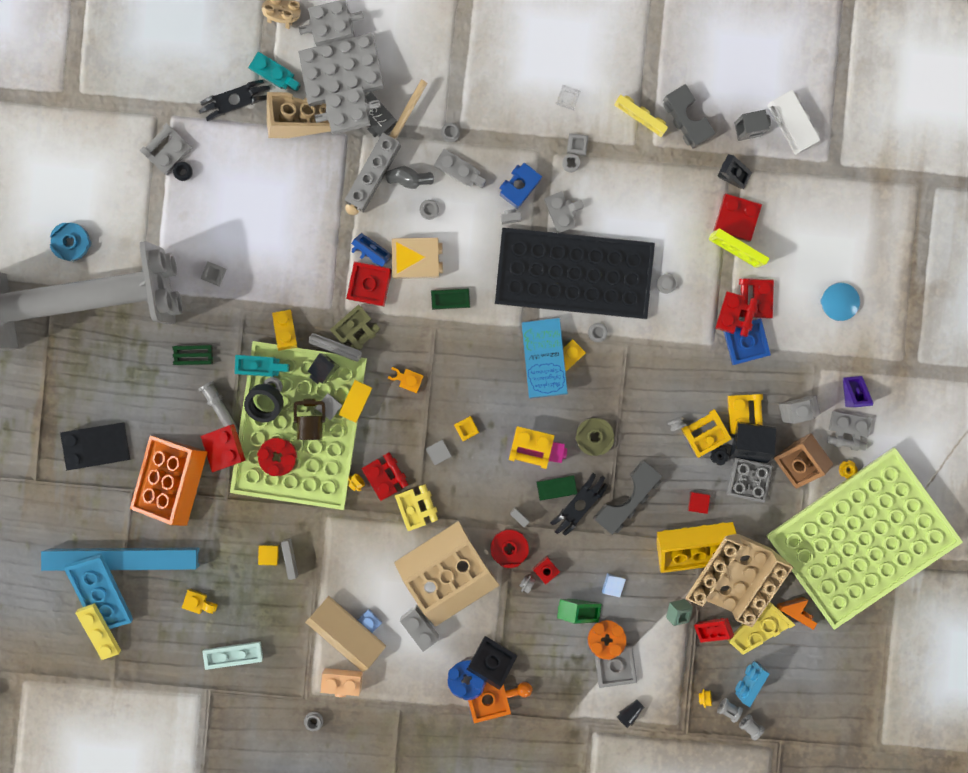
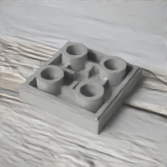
M734 458L726 495L765 503L773 466Z

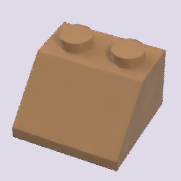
M811 433L795 441L774 457V460L796 489L826 475L833 466V462Z

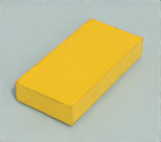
M354 380L339 415L357 423L373 388Z

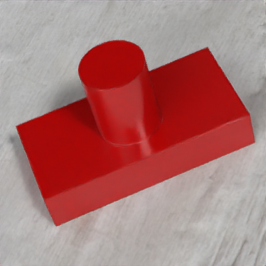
M728 618L700 621L694 624L700 643L727 640L735 636Z

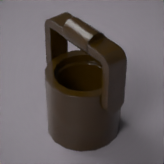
M303 399V401H296L294 403V423H297V440H322V423H325V402L316 401V399ZM297 405H322V416H297Z

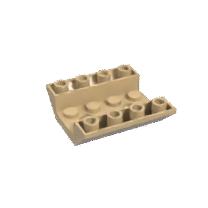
M459 521L394 562L405 586L423 614L435 627L500 586L469 540V536ZM460 561L468 563L466 571H460L457 568V564ZM427 582L435 584L436 589L433 592L425 590L424 586Z
M740 534L725 536L685 598L702 607L708 601L731 611L736 621L753 627L793 569V566L765 545ZM742 556H750L746 561L740 560ZM723 586H730L726 591L720 590Z

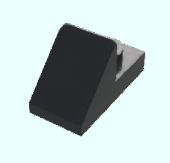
M728 154L718 173V177L740 189H744L752 172L734 155Z

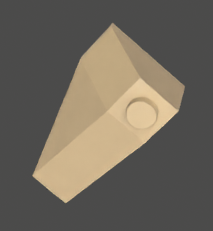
M267 92L268 138H293L330 132L331 128L328 120L316 123L315 115L326 113V104L310 107L307 98L302 100L293 97V94L287 92Z

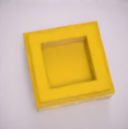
M471 416L454 424L462 441L480 433Z
M259 545L258 565H278L279 545Z

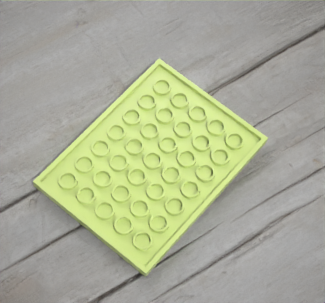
M253 341L250 356L275 357V359H280V364H290V371H279V376H274L282 383L281 394L284 401L283 408L275 420L266 423L255 421L245 411L243 402L238 437L246 461L234 465L230 493L344 510L358 421L355 423L340 416L339 410L331 420L325 417V423H322V440H297V423H294V403L296 401H303V399L321 401L329 393L343 405L354 380L364 383L367 358L361 357L359 361H354L335 353L302 348L278 351L276 344ZM319 353L326 354L340 366L325 384L321 382L319 384L315 383L309 377L311 374L308 372V369ZM247 375L244 401L254 386L263 384L270 377ZM262 394L255 395L253 400L257 408L265 412H272L274 410V403L268 396ZM297 405V416H322V413L316 409V406ZM283 438L290 441L296 448L297 459L295 466L289 473L283 476H270L261 469L258 463L257 453L262 444L269 439ZM274 452L273 460L281 462L280 458L283 455L281 453L278 454Z
M894 447L766 535L780 556L793 566L791 571L834 630L963 543Z

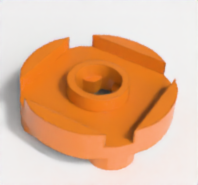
M604 620L596 623L589 631L588 646L598 658L611 660L619 656L625 649L626 635L623 628L617 623ZM606 635H609V638L612 639L608 646L601 640Z

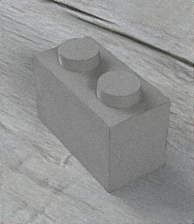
M417 606L401 617V624L423 652L439 640V634Z

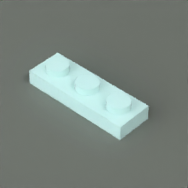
M261 641L209 648L202 651L205 670L263 661Z

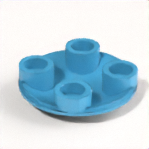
M836 283L825 290L820 302L827 316L835 321H845L857 313L860 306V297L856 289L851 285Z

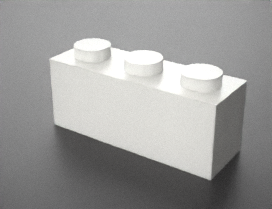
M793 90L768 104L771 113L795 155L820 141V134L817 128L812 126L809 121L810 116L808 112L803 110L800 97Z

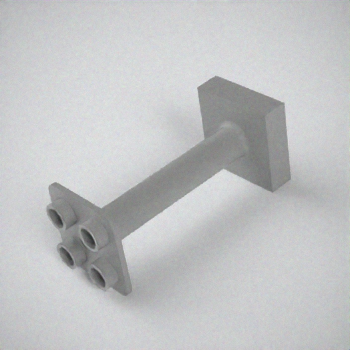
M144 241L140 242L143 266L141 272L9 292L7 274L0 272V352L18 349L14 321L146 301L149 304L153 322L169 325L175 324V315L182 314L183 306L179 292L171 291L169 277L176 276L177 274L173 254H165L163 248Z

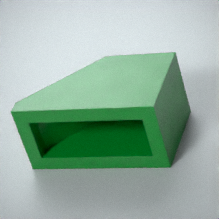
M560 599L557 618L573 624L599 623L602 604L578 599Z

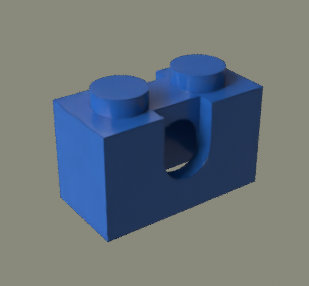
M523 163L521 166L517 165L511 173L513 175L511 180H505L499 188L502 190L500 196L517 210L542 179V176L526 163ZM521 180L525 186L522 189H517L514 187V182Z

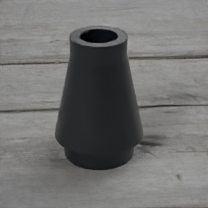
M636 699L618 712L617 719L626 728L630 725L633 726L645 707Z

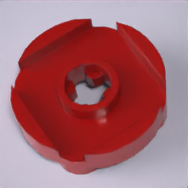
M269 439L262 444L257 453L258 463L261 469L270 476H283L289 473L295 466L297 459L296 448L286 439ZM274 452L278 454L281 453L283 455L280 458L281 462L273 460Z
M505 529L495 534L490 550L493 559L500 566L515 568L527 558L529 546L521 532L514 529ZM508 543L515 546V550H512L510 554H508L507 550H504Z

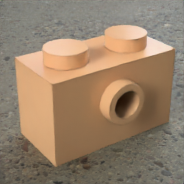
M325 668L322 673L320 693L335 694L336 697H346V695L359 696L362 688L363 672Z

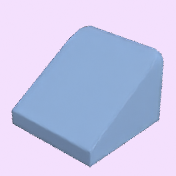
M607 573L602 593L620 597L626 579Z

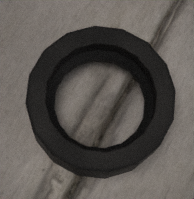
M269 384L254 386L244 401L245 411L249 417L261 423L275 420L284 404L280 391ZM262 394L268 396L274 403V410L272 412H265L257 408L253 400L255 395Z

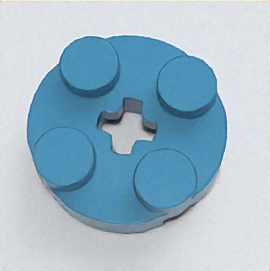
M61 223L52 230L50 235L51 251L55 256L71 262L79 260L86 255L91 246V240L87 231L75 223ZM67 238L74 239L72 246H66Z

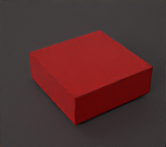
M690 492L688 511L708 514L710 495Z

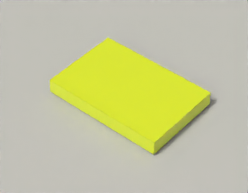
M717 229L709 237V241L755 268L766 265L770 259L721 229Z

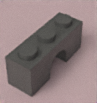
M686 84L665 96L663 106L668 113L672 114L674 118L673 123L678 130L681 129L683 132V139L688 146H691L693 149L715 135V131L706 117L699 121H692L688 118L686 109L695 102V98Z

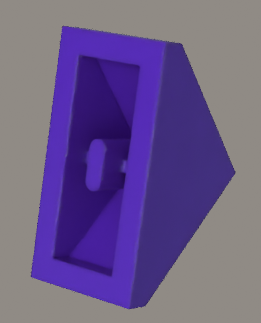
M863 376L843 378L845 407L873 406V400Z

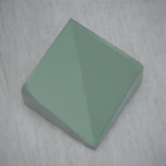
M685 599L670 602L666 618L673 626L688 623L693 607Z

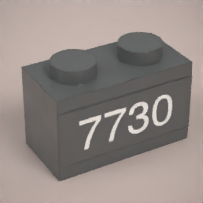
M372 92L366 96L368 102L378 100ZM381 102V108L370 110L369 119L371 126L367 129L373 137L378 136L379 138L382 133L388 134L392 131L397 123V120Z

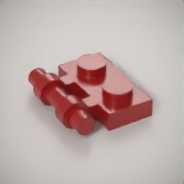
M727 291L715 329L734 334L736 327L741 328L740 335L748 337V333L753 327L752 320L754 314H757L758 300L751 298L749 305L743 304L745 296ZM741 311L747 312L744 321L738 320Z
M390 452L383 455L386 463L383 465L379 459H376L361 468L380 501L397 492L394 484L399 482L402 489L409 485L405 479L406 475L400 471L396 464L398 463L396 458H393ZM389 467L395 476L393 479H390L386 472V469Z

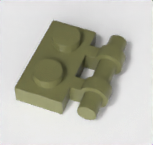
M358 304L333 326L330 331L342 344L350 340L352 345L349 347L360 350L365 342L376 336L380 327L376 323L371 328L367 326V323L372 319ZM362 328L365 333L356 339L353 335Z

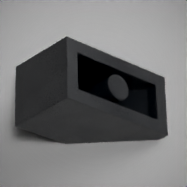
M319 353L308 369V372L311 374L309 377L317 384L320 382L325 384L340 366L326 354Z

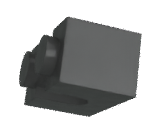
M766 109L742 114L734 122L738 141L761 137L763 132L770 129L771 119L766 114Z

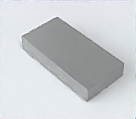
M286 539L281 542L287 576L289 580L296 579L299 575L292 540Z

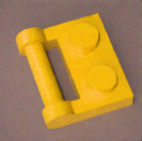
M763 394L728 396L729 434H735L737 422L750 423L749 400H754L755 424L763 425L761 402Z
M715 409L696 422L681 428L697 458L732 440ZM711 421L715 422L716 425L696 437L692 436L691 432Z
M516 426L509 460L527 462L547 469L555 435ZM522 447L543 452V458L518 453L517 448Z

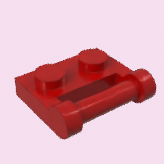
M739 279L741 295L745 296L743 304L748 305V285L753 286V298L758 300L757 314H754L753 318H773L774 280ZM741 311L739 317L745 318L747 312Z

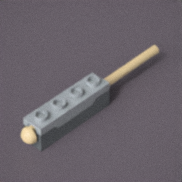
M420 80L390 135L381 134L345 198L347 203L345 209L349 215H357L359 213L358 210L364 213L385 173L401 148L400 142L396 139L428 83L426 81Z

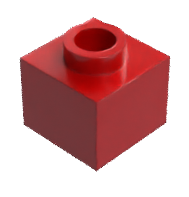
M548 556L533 567V571L545 585L560 573V570ZM545 568L550 569V573L547 575L543 573Z

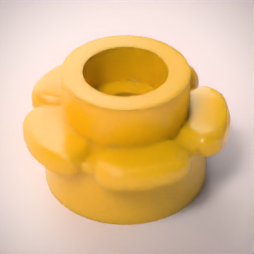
M851 460L843 461L839 466V474L846 479L858 472L855 462Z
M356 473L353 476H349L348 486L353 491H361L362 487L365 486L362 477Z
M703 689L702 693H699V703L704 705V708L712 706L711 690L705 691Z

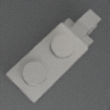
M443 149L434 164L436 168L466 186L472 187L474 183L483 188L486 180L479 176L480 171L445 149Z

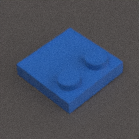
M761 318L752 320L753 327L749 331L748 337L741 336V328L736 327L734 334L724 332L732 365L771 355Z

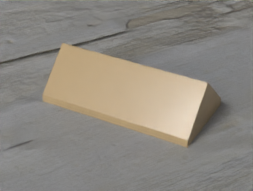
M330 596L322 602L305 622L362 672L369 669L386 648V645Z

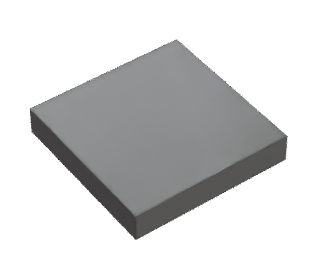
M626 644L623 652L611 660H604L595 656L599 688L637 683L632 644Z

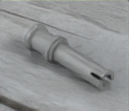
M214 381L200 387L199 391H202L206 397L207 405L213 407L223 426L226 427L234 424L237 433H239L237 425L222 402L223 396L219 395L214 386Z

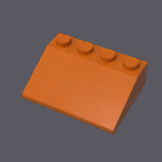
M150 435L130 509L169 525L187 526L207 451Z

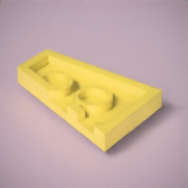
M769 602L753 627L742 624L734 632L735 636L727 641L744 655L763 644L764 641L773 636L776 637L781 634L780 632L788 628H792L795 624Z

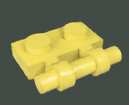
M426 484L418 486L421 494L415 495L414 490L410 489L395 495L407 531L425 526L424 517L429 516L431 522L439 520L436 514L438 512L437 508L433 506L430 498L432 495L430 490L428 491ZM423 500L427 510L421 511L418 501Z

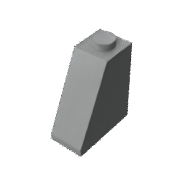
M816 395L779 403L782 421L795 424L812 420L821 414Z

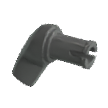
M401 166L385 173L388 183H399L409 189H416L419 185H431L434 182V176L431 172L418 174L406 166Z

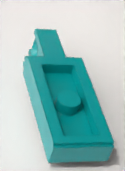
M257 52L248 67L251 71L280 89L286 90L287 87H290L297 92L301 87L300 83L293 79L295 75L291 71L260 52Z
M235 355L234 374L274 377L279 376V371H290V364H280V359H275V357Z

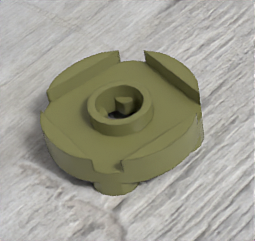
M589 418L578 426L575 439L578 447L584 453L598 456L607 453L614 443V433L607 421L600 418ZM598 432L599 441L594 440L592 442L590 434Z

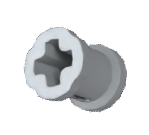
M727 698L720 702L717 713L726 715L733 723L739 720L743 712L742 707L733 705Z
M750 714L746 715L739 723V728L751 735L750 738L754 741L760 738L765 731V728L761 725L759 726Z

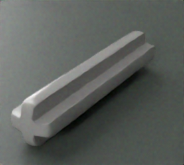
M315 333L309 336V343L354 361L361 359L362 352L360 350Z

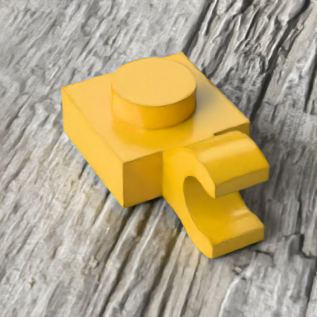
M188 589L182 608L197 614H201L202 610L213 614L216 612L218 604L206 601V594Z

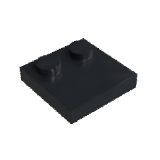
M484 636L466 670L500 690L517 655Z

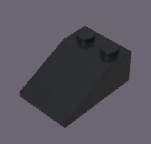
M124 422L60 432L66 471L131 460Z

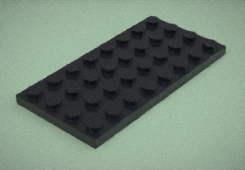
M502 227L495 304L647 319L655 243Z

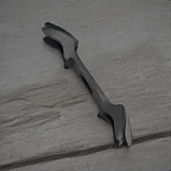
M262 79L248 82L246 85L218 95L209 96L200 103L201 105L209 102L212 103L201 108L199 113L202 114L218 109L206 117L208 122L215 117L225 115L227 112L267 100V95L253 96L269 90L270 87L269 85L254 87L264 84ZM232 94H237L240 98L239 103L236 105H232L229 102V97Z
M592 472L588 481L581 487L576 496L550 522L551 525H555L564 519L555 530L556 534L563 530L562 534L565 536L570 533L591 506L602 497L608 487L606 483L602 486L605 480L603 475L590 488L596 477V474ZM583 500L585 502L583 510L575 509L576 501Z

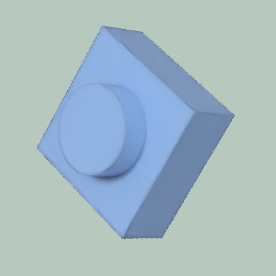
M370 609L357 619L371 633L382 624Z

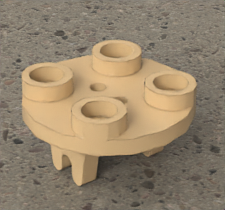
M266 0L262 5V12L267 17L268 23H272V21L286 23L285 28L290 29V25L292 26L293 22L300 18L301 10L298 1Z

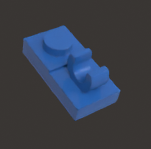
M363 233L354 238L351 243L354 246L352 253L359 249L362 252L361 259L367 255L373 263L381 267L392 257L391 253Z

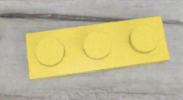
M620 94L614 106L660 137L663 136L668 128L664 120L651 116L648 109L635 105L634 100L629 96H622Z
M96 604L77 609L75 614L101 660L118 655L121 649Z

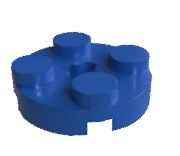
M471 660L455 664L448 672L450 691L454 696L467 701L479 697L486 684V681L466 670ZM465 676L472 677L469 685L462 683Z

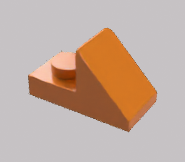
M804 597L776 605V608L813 630L817 625L812 620L814 616L803 610L808 603V600Z

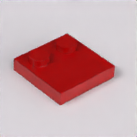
M725 193L713 231L721 229L735 238L750 242L762 204Z
M354 262L346 299L385 307L392 269Z
M234 424L201 436L212 472L246 461Z

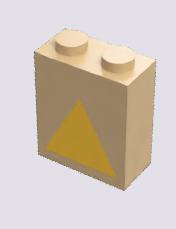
M392 239L393 279L439 278V273H443V262H439V254H443L442 243H439V239Z

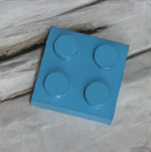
M756 661L748 665L744 679L739 681L735 688L737 697L748 707L752 705L770 674Z

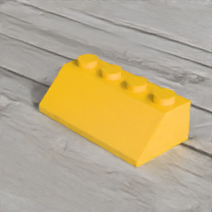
M733 522L657 532L660 572L666 573L706 567L725 536L737 534Z

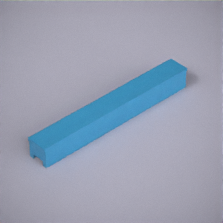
M199 547L47 549L41 551V571H65L64 567L67 564L100 554L103 555L110 570L197 569L200 567V563H198Z

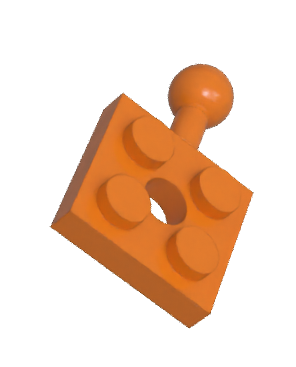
M486 682L482 694L473 700H468L474 724L511 714L507 698L518 695L524 698L529 697L532 693V686L528 682H522L517 688L505 691L504 684L499 690ZM485 695H491L493 701L490 704H485L482 698Z

